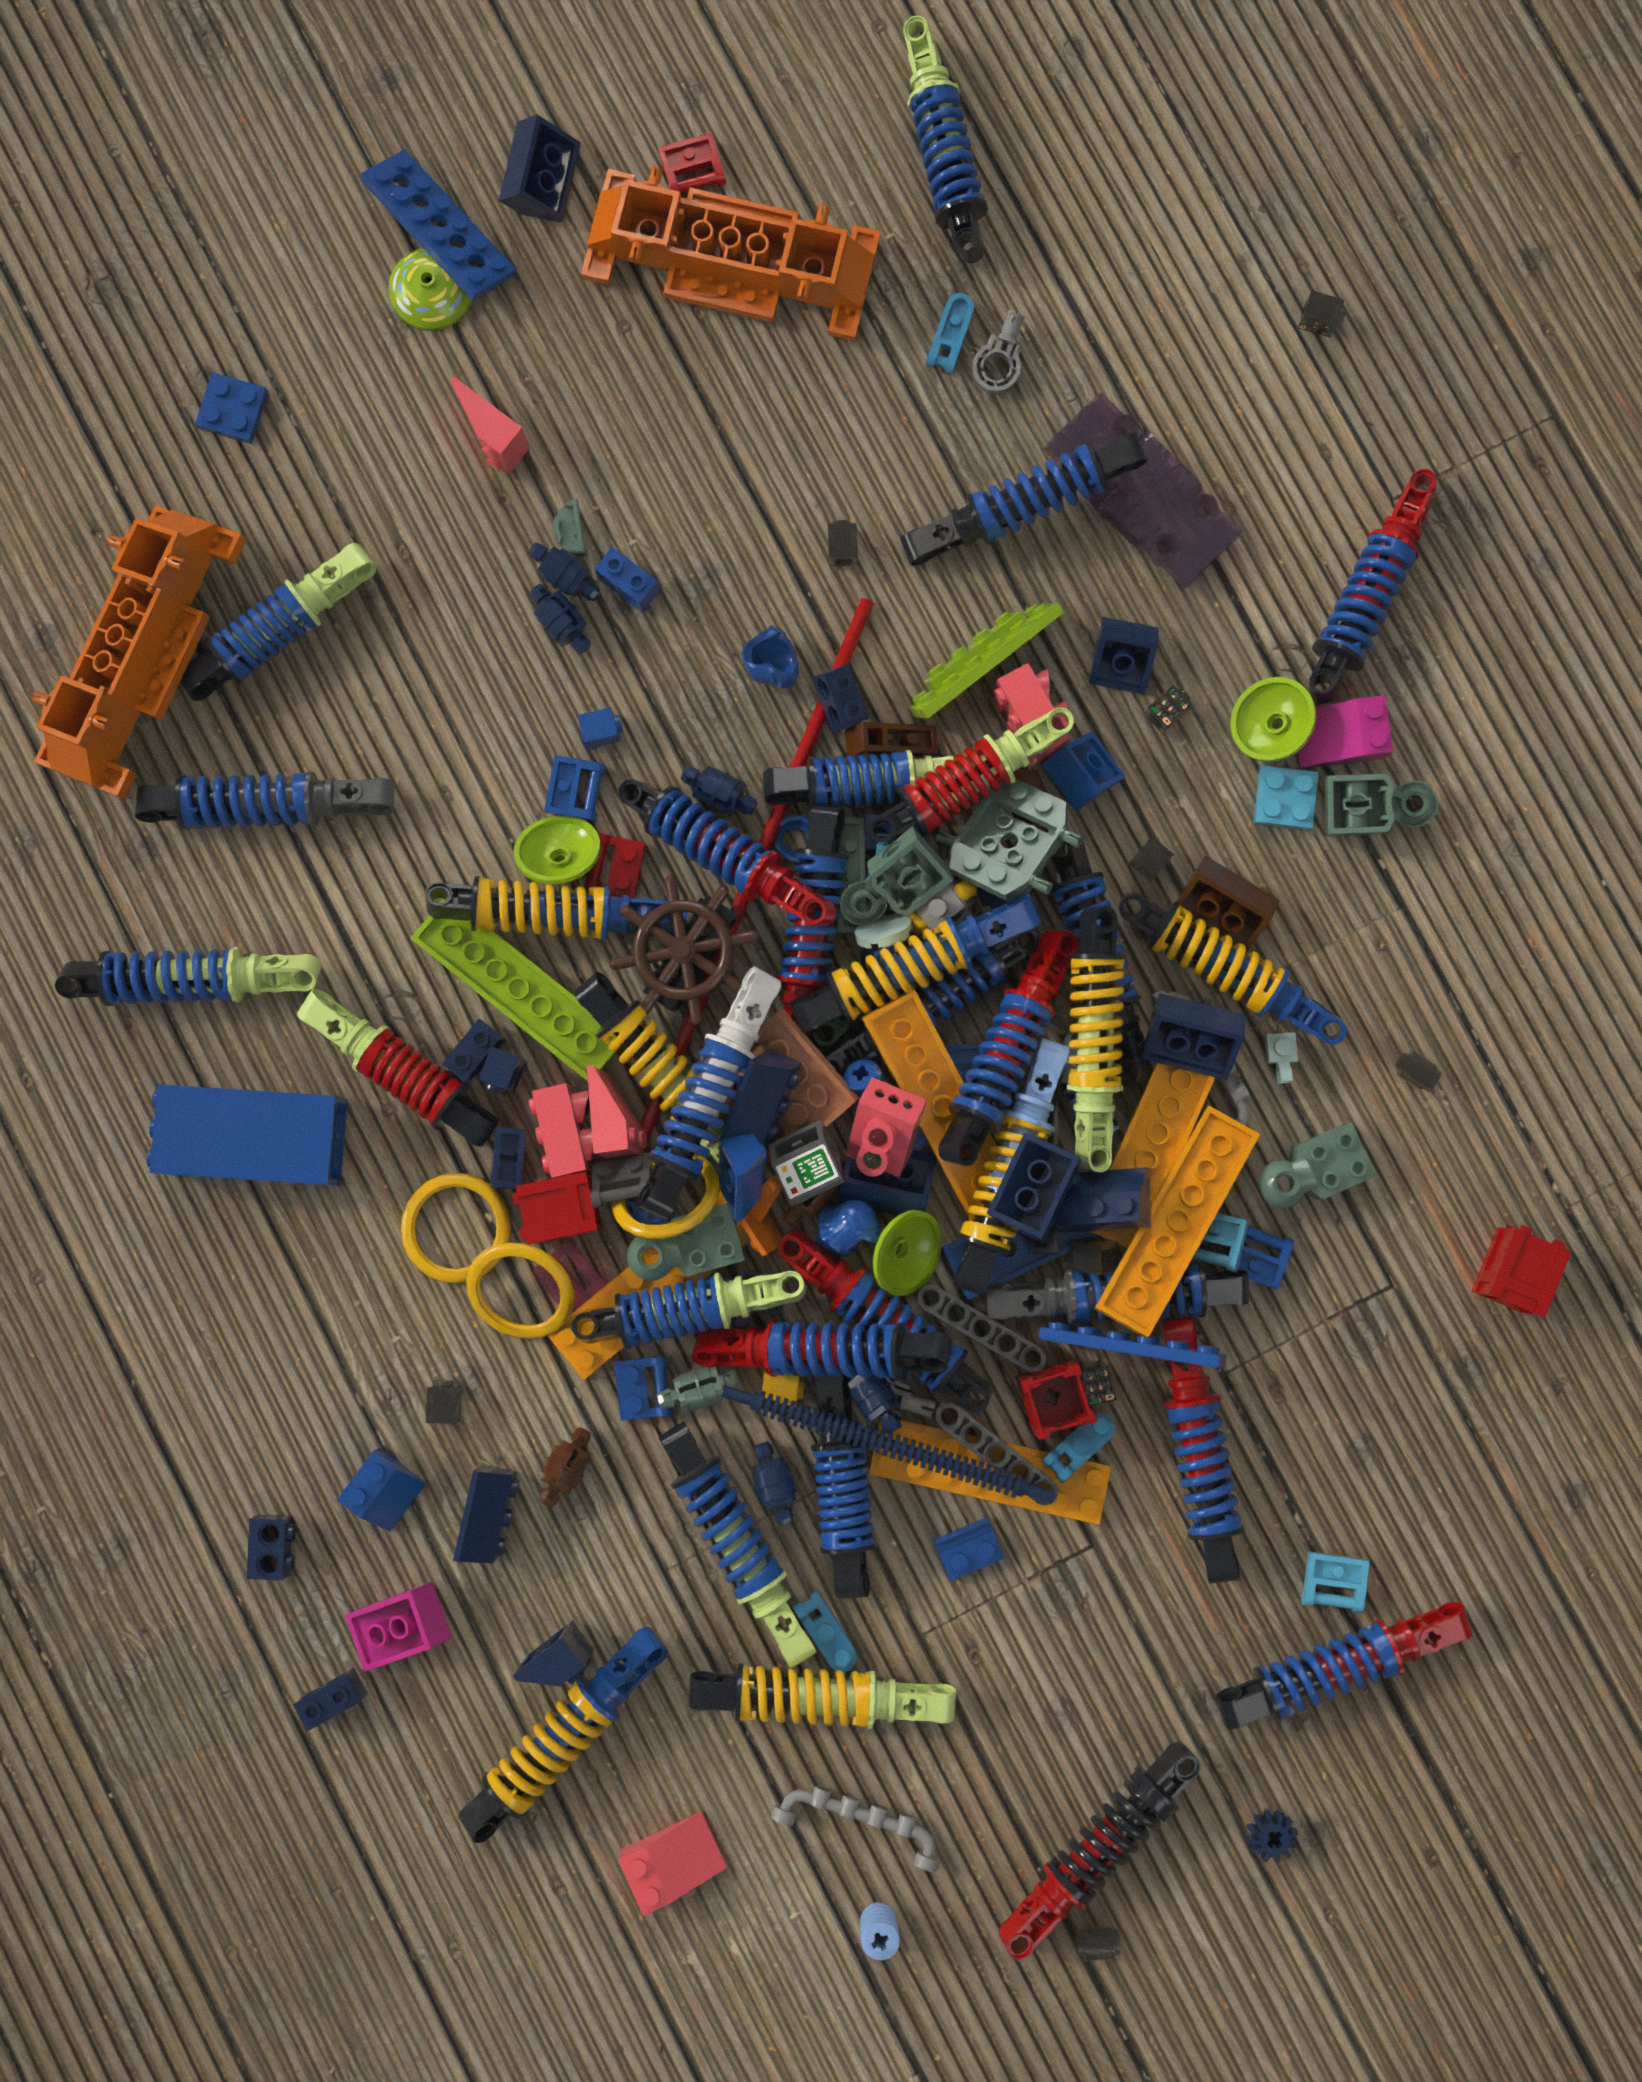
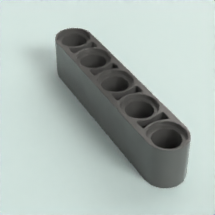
M926 1284L918 1290L917 1302L924 1310L1026 1371L1038 1372L1045 1366L1046 1355L1044 1351L1010 1329L935 1285ZM927 1290H935L938 1294V1302L933 1306L925 1305L922 1300L923 1294ZM953 1305H960L964 1311L963 1317L958 1321H952L948 1317V1310ZM979 1320H985L989 1325L988 1332L983 1336H977L973 1331L974 1324ZM1010 1335L1013 1337L1014 1345L1011 1350L1002 1351L1000 1349L999 1340L1002 1336ZM1030 1350H1035L1039 1354V1361L1034 1366H1027L1024 1361L1025 1354Z
M945 1401L937 1406L935 1418L938 1424L987 1464L992 1465V1468L994 1466L999 1467L998 1473L1002 1469L1007 1470L1006 1476L1017 1464L1026 1465L1027 1473L1023 1479H1026L1027 1483L1038 1486L1040 1483L1050 1484V1490L1055 1492L1053 1502L1058 1496L1056 1484L1031 1462L956 1403ZM947 1408H953L957 1412L956 1420L950 1424L944 1423L941 1420V1414ZM969 1427L979 1428L980 1437L978 1440L969 1442L965 1439V1431ZM1000 1445L1003 1447L1004 1454L999 1460L989 1459L988 1451L992 1446ZM1030 1497L1032 1500H1034L1036 1503H1038V1504H1040V1505H1049V1504H1051V1503H1048V1502H1045V1501H1042V1500H1039V1499Z

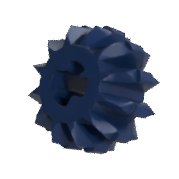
M1265 1808L1263 1812L1264 1817L1261 1818L1258 1814H1254L1253 1818L1257 1823L1247 1824V1829L1251 1834L1246 1836V1840L1249 1844H1252L1251 1851L1253 1854H1261L1264 1862H1268L1272 1856L1276 1863H1280L1281 1854H1284L1287 1858L1291 1857L1288 1847L1297 1848V1843L1292 1838L1298 1835V1831L1295 1827H1291L1293 1821L1289 1816L1283 1818L1281 1810L1277 1809L1272 1815L1270 1810ZM1272 1831L1276 1835L1273 1840L1268 1837V1834Z

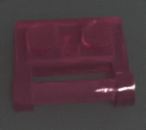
M571 1237L551 1255L562 1264L571 1279L575 1300L573 1313L609 1282L604 1276L600 1277L576 1248L577 1243ZM567 1254L591 1283L588 1289H584L562 1262L561 1258ZM537 1265L531 1272L559 1305L560 1290L557 1282L544 1267Z

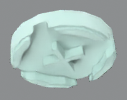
M891 914L883 915L872 924L859 925L854 933L856 942L861 947L870 949L872 948L871 944H878L879 948L893 946L896 942L905 941L910 936L909 932L913 933L914 929L912 920L909 917Z

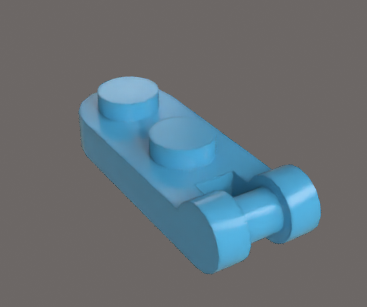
M956 293L949 297L929 351L926 366L931 368L938 366L944 368V372L953 374L973 316L974 303L970 296L964 293ZM940 348L950 351L949 357L939 355Z
M1095 1413L1097 1422L1086 1426L1082 1423L1042 1460L1047 1468L1050 1466L1058 1474L1056 1478L1061 1483L1065 1482L1112 1438L1115 1432V1425L1108 1415ZM1064 1455L1071 1463L1066 1467L1059 1459L1060 1456Z
M817 1590L810 1595L811 1598L803 1604L801 1602L793 1606V1609L829 1666L835 1671L842 1670L847 1672L854 1667L857 1661L855 1647ZM818 1608L822 1615L812 1620L809 1613Z

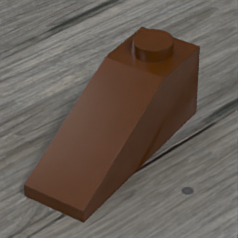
M860 722L845 730L847 756L853 755L857 758L858 755L864 754L868 758L870 754H876L879 757L881 753H887L889 756L892 752H905L906 750H911L913 756L938 754L936 725Z

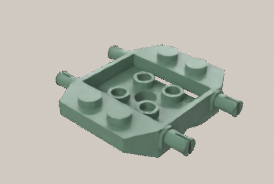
M1016 778V782L1006 785L1001 782V789L999 791H994L990 788V796L984 798L979 792L981 803L958 836H953L943 830H940L936 836L937 842L950 847L951 874L1006 901L1029 894L1032 888L1047 895L1049 890L1051 891L1053 883L1040 878L1047 860L1057 852L1063 841L1076 848L1083 841V836L1067 828V803ZM1003 807L1049 829V832L1046 833L1034 825H1029L1014 818L1010 814L1000 811V809ZM1007 839L1018 841L1017 845L1013 848L1002 846L1003 842Z

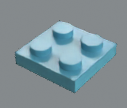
M1261 765L1259 768L1253 824L1302 830L1313 829L1319 772Z

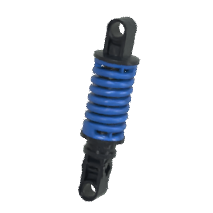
M828 1373L823 1377L814 1375L817 1387L819 1416L823 1410L826 1411L825 1418H828L830 1412L833 1413L832 1420H835L836 1416L839 1415L841 1416V1423H843L845 1417L848 1418L847 1425H850L851 1421L854 1420L856 1421L855 1427H857V1420L853 1419L851 1394L847 1387L850 1378L844 1374L839 1377H832ZM831 1401L838 1402L839 1408L831 1406ZM820 1429V1442L812 1444L811 1450L813 1451V1457L816 1458L815 1471L824 1472V1474H818L815 1477L816 1483H825V1485L816 1488V1493L818 1495H826V1497H820L817 1500V1504L820 1507H827L820 1509L818 1515L820 1518L828 1519L822 1520L819 1526L823 1530L833 1529L831 1532H823L820 1535V1552L822 1554H830L833 1557L834 1591L838 1599L868 1597L870 1593V1578L867 1571L866 1551L875 1549L877 1544L871 1535L873 1524L869 1522L872 1518V1512L869 1510L871 1501L867 1498L870 1494V1489L867 1487L869 1478L865 1475L868 1471V1467L865 1464L867 1460L866 1445L862 1449L860 1448L861 1442L858 1441L857 1446H853L854 1439H851L850 1443L847 1444L845 1443V1436H843L842 1441H837L839 1434H836L835 1438L831 1439V1432L829 1431L826 1437L822 1436L824 1430Z

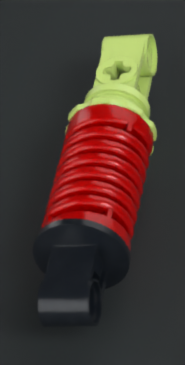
M1058 707L1039 719L1037 718L1024 725L1014 734L1007 730L1003 732V737L995 741L986 734L981 740L974 743L973 749L966 748L963 751V755H954L953 760L949 759L944 762V767L942 765L936 766L934 772L928 771L925 773V779L918 777L915 780V786L907 784L904 787L897 788L901 803L872 820L869 827L871 839L877 844L885 845L898 838L912 826L917 827L925 836H928L933 829L943 824V820L937 812L941 814L945 821H950L952 815L949 810H952L954 815L961 814L960 803L965 810H968L971 807L969 798H971L973 803L977 804L981 801L979 792L984 798L990 796L988 786L994 791H999L1001 789V782L1006 785L1015 783L1013 772L1016 769L1029 766V757L1031 758L1069 733L1074 724L1072 713L1066 708ZM1054 716H1062L1067 721V727L1063 730H1057L1052 726L1051 719ZM879 823H887L891 827L890 835L886 838L876 836L874 833L875 826Z
M312 989L297 1012V1016L304 1023L312 1026L326 1038L340 1046V1051L343 1054H349L353 1057L352 1068L356 1072L361 1073L368 1079H373L376 1085H382V1089L385 1092H390L394 1098H400V1102L403 1105H408L410 1110L418 1111L419 1116L429 1120V1123L435 1130L447 1124L461 1134L469 1143L478 1147L484 1146L499 1121L491 1112L483 1109L466 1097L470 1085L466 1082L463 1083L456 1077H452L448 1081L450 1074L447 1070L441 1071L440 1065H432V1060L429 1057L423 1058L421 1051L414 1052V1047L411 1044L404 1046V1039L396 1037L387 1025H383L376 1030L371 1026V1022L366 1019L360 1020L352 1012L334 1001L327 993L319 989Z

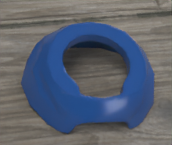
M791 815L780 823L775 847L783 858L791 862H797L796 854L794 853L795 851L783 844V836L786 831L799 829L804 831L808 837L809 818L803 815Z

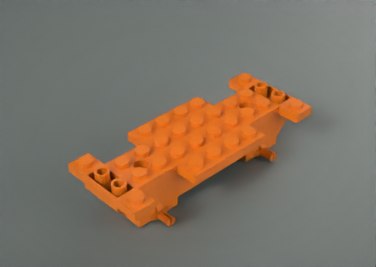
M655 165L651 167L648 182H636L634 174L612 169L607 170L587 244L588 249L581 272L582 279L610 285L616 259L667 270L669 272L663 292L664 298L772 323L779 297L832 308L833 312L828 328V336L855 342L881 231L853 225L850 238L848 230L836 228L827 223L831 208L826 204L825 209L824 204L818 205L816 220L805 221L799 219V212L691 187L689 188L687 199L681 198L679 191L666 189L660 185L663 169L659 166L656 169ZM647 231L655 232L652 236L643 235ZM811 268H816L820 272L812 274L807 271Z
M156 505L148 521L135 518L124 538L114 534L108 535L110 539H106L107 545L118 549L117 558L111 568L112 571L118 574L70 677L61 675L55 688L49 695L36 691L33 694L39 698L32 696L33 703L43 706L42 716L36 728L43 731L45 737L34 762L124 800L137 773L116 763L140 713L162 721L211 617L203 611L190 607L214 557L236 564L247 540L240 533Z

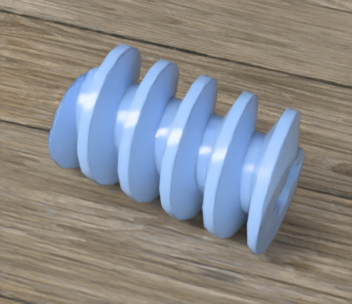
M879 1902L867 1906L860 1917L861 1944L865 1953L874 1960L883 1961L890 1959L896 1954L900 1942L898 1922L894 1910L889 1905Z

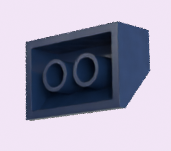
M538 114L518 121L499 202L521 215L562 222L581 142Z
M1159 993L1151 1015L1141 1059L1228 1080L1245 1037L1246 1015Z
M772 1048L750 1060L720 1139L754 1133L759 1144L765 1146L771 1141L774 1142L781 1131V1125H778L780 1119L787 1113L791 1105V1100L788 1099L792 1090H795L800 1082L801 1074L798 1072L802 1063Z
M1025 1132L987 1211V1215L1022 1234L1044 1243L1081 1165L1080 1156Z
M912 1150L899 1178L887 1172H883L875 1177L866 1176L859 1170L856 1160L847 1156L843 1170L845 1182L840 1184L836 1202L844 1203L849 1200L863 1201L875 1211L895 1216L909 1210L925 1212L929 1200L936 1157L935 1155Z
M1150 1168L1106 1170L1101 1173H1076L1054 1220V1226L1066 1233L1151 1227Z
M485 1464L480 1465L473 1471L453 1561L493 1564L498 1556H503L506 1546V1539L502 1538L504 1526H510L513 1509H509L511 1497L516 1498L520 1480L515 1479L517 1471Z
M572 1620L523 1659L513 1677L516 1681L560 1687L567 1681L571 1685L584 1674V1670L588 1667L587 1664L591 1661L589 1657L593 1647Z

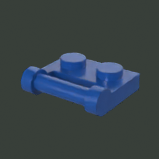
M555 755L544 812L580 818L588 822H596L597 812H595L601 776L605 775L606 765ZM582 771L590 772L584 809L576 808Z
M1248 1226L1246 1238L1279 1250V1254L1275 1258L1243 1245L1238 1270L1247 1271L1249 1273V1280L1278 1290L1294 1246V1240L1287 1237L1281 1239ZM1228 1247L1225 1255L1229 1256L1231 1247ZM1221 1266V1269L1227 1270L1226 1267Z
M667 1355L614 1362L621 1421L674 1414L673 1407L667 1409L660 1408L658 1398L657 1407H650L646 1367L654 1366L656 1393L658 1394L668 1389L665 1365L668 1364Z

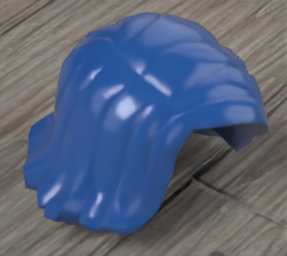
M771 625L743 646L741 653L743 665L753 681L760 684H774L776 687L787 689L794 685L799 674V662L797 661V653L791 641L787 638L786 632Z
M849 1200L844 1203L828 1205V1209L824 1208L820 1211L817 1227L819 1228L821 1239L837 1252L845 1251L862 1240L877 1243L881 1235L880 1223L876 1219L875 1210L863 1201Z

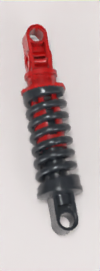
M1175 1742L1170 1744L1147 1771L1137 1765L1134 1768L1135 1771L1130 1776L1131 1780L1127 1779L1123 1784L1131 1796L1127 1799L1119 1791H1115L1112 1795L1113 1799L1120 1806L1119 1809L1116 1811L1108 1803H1104L1101 1807L1106 1814L1101 1820L1097 1815H1092L1090 1820L1095 1827L1091 1831L1085 1826L1079 1830L1084 1839L1080 1843L1075 1838L1069 1840L1068 1844L1073 1851L1068 1855L1064 1850H1060L1057 1856L1062 1862L1055 1856L1051 1861L1043 1865L1048 1875L1043 1883L1038 1882L1035 1885V1890L1021 1902L1014 1913L999 1928V1937L1011 1958L1015 1960L1027 1958L1036 1946L1054 1930L1055 1926L1062 1919L1065 1920L1069 1916L1068 1911L1075 1905L1085 1910L1097 1894L1092 1887L1103 1889L1106 1883L1104 1876L1110 1878L1116 1875L1115 1864L1123 1866L1127 1863L1128 1857L1126 1852L1134 1854L1138 1851L1139 1845L1137 1840L1141 1842L1149 1840L1150 1833L1147 1827L1152 1830H1158L1161 1825L1160 1819L1165 1822L1168 1817L1180 1809L1174 1799L1200 1772L1199 1760L1184 1743Z

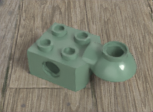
M1388 774L1327 776L1324 779L1325 836L1386 834L1394 821L1405 827L1417 828L1432 821L1438 811L1439 801L1437 793L1430 785L1423 781L1411 780L1395 788ZM1409 797H1415L1420 801L1421 806L1418 812H1411L1407 809L1406 800Z
M912 826L867 862L869 877L863 881L852 883L843 891L839 902L840 911L845 919L857 925H868L879 920L886 911L887 903H889L891 910H894L895 913L908 917L953 881L950 868ZM861 897L869 898V900L863 904L856 902Z
M1350 1122L1291 1146L1290 1161L1277 1160L1265 1166L1259 1175L1258 1187L1261 1196L1267 1203L1273 1207L1287 1208L1298 1203L1305 1193L1314 1200L1325 1199L1376 1177V1174L1353 1123ZM1281 1176L1287 1177L1290 1181V1187L1286 1192L1281 1191L1278 1187V1180Z
M727 1203L713 1207L711 1213L700 1224L681 1235L666 1239H646L636 1236L630 1243L627 1251V1262L631 1271L639 1278L648 1281L658 1280L666 1276L674 1266H677L688 1277L746 1260L736 1222ZM686 1215L671 1219V1222L679 1220L685 1217ZM649 1247L656 1249L659 1254L658 1261L653 1265L647 1264L643 1259V1253Z

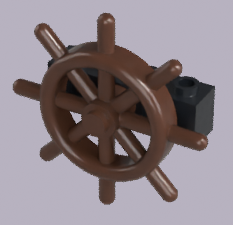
M669 875L665 878L669 902L655 908L646 917L630 906L625 905L621 908V915L639 927L634 940V955L614 958L610 961V967L613 970L636 966L646 986L643 993L647 996L641 1003V1006L646 1011V1015L650 1013L656 1002L672 1012H677L682 1003L688 1001L691 1021L694 1025L698 1026L703 1022L699 998L711 994L722 984L738 994L742 982L729 974L734 962L735 946L755 942L758 940L759 935L754 930L736 934L731 933V929L740 916L722 904L729 894L727 886H720L713 897L707 895L705 899L700 898L697 902L680 900L677 880L673 875ZM683 913L694 914L689 923L684 922ZM669 916L672 917L675 937L658 926L660 922ZM710 922L712 924V931L706 936H701ZM651 935L668 947L648 951ZM721 949L718 965L711 962V959L717 950ZM661 961L662 963L657 971H654L650 963ZM679 971L680 978L678 982L672 985L669 984L676 972ZM704 971L711 975L706 981L696 985Z

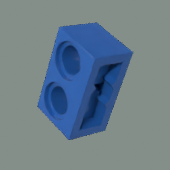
M613 547L595 568L598 580L642 613L660 592L656 579Z

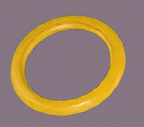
M695 1153L694 1160L696 1157L704 1160L701 1173L705 1180L706 1190L700 1204L685 1217L662 1225L640 1223L629 1214L626 1208V1199L611 1202L615 1220L624 1230L637 1237L646 1239H666L690 1231L711 1213L717 1202L720 1180L714 1165L705 1157ZM651 1161L652 1168H654L655 1163Z
M449 1173L426 1181L413 1193L402 1214L400 1231L404 1249L417 1269L438 1281L458 1284L466 1282L469 1267L453 1269L437 1265L426 1257L417 1242L415 1233L416 1218L425 1201L434 1193L452 1187L467 1188L481 1195L491 1206L496 1219V1237L492 1246L509 1243L511 1221L504 1199L495 1188H490L489 1183L471 1174ZM501 1258L489 1264L483 1272L482 1276H484L491 1269H493L498 1264Z
M516 1242L497 1244L485 1249L475 1257L468 1270L466 1278L467 1293L472 1307L489 1326L503 1334L525 1339L544 1337L561 1328L572 1314L575 1303L574 1288L568 1273L552 1255L538 1247ZM508 1256L522 1257L536 1262L544 1267L558 1284L560 1290L558 1309L552 1317L540 1324H518L503 1318L488 1305L482 1295L480 1282L486 1267L493 1261Z

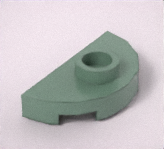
M577 498L566 502L565 506L559 510L554 518L553 531L558 544L570 554L586 556L579 501Z

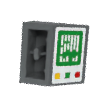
M821 1120L768 1144L772 1166L791 1206L845 1182L837 1142Z

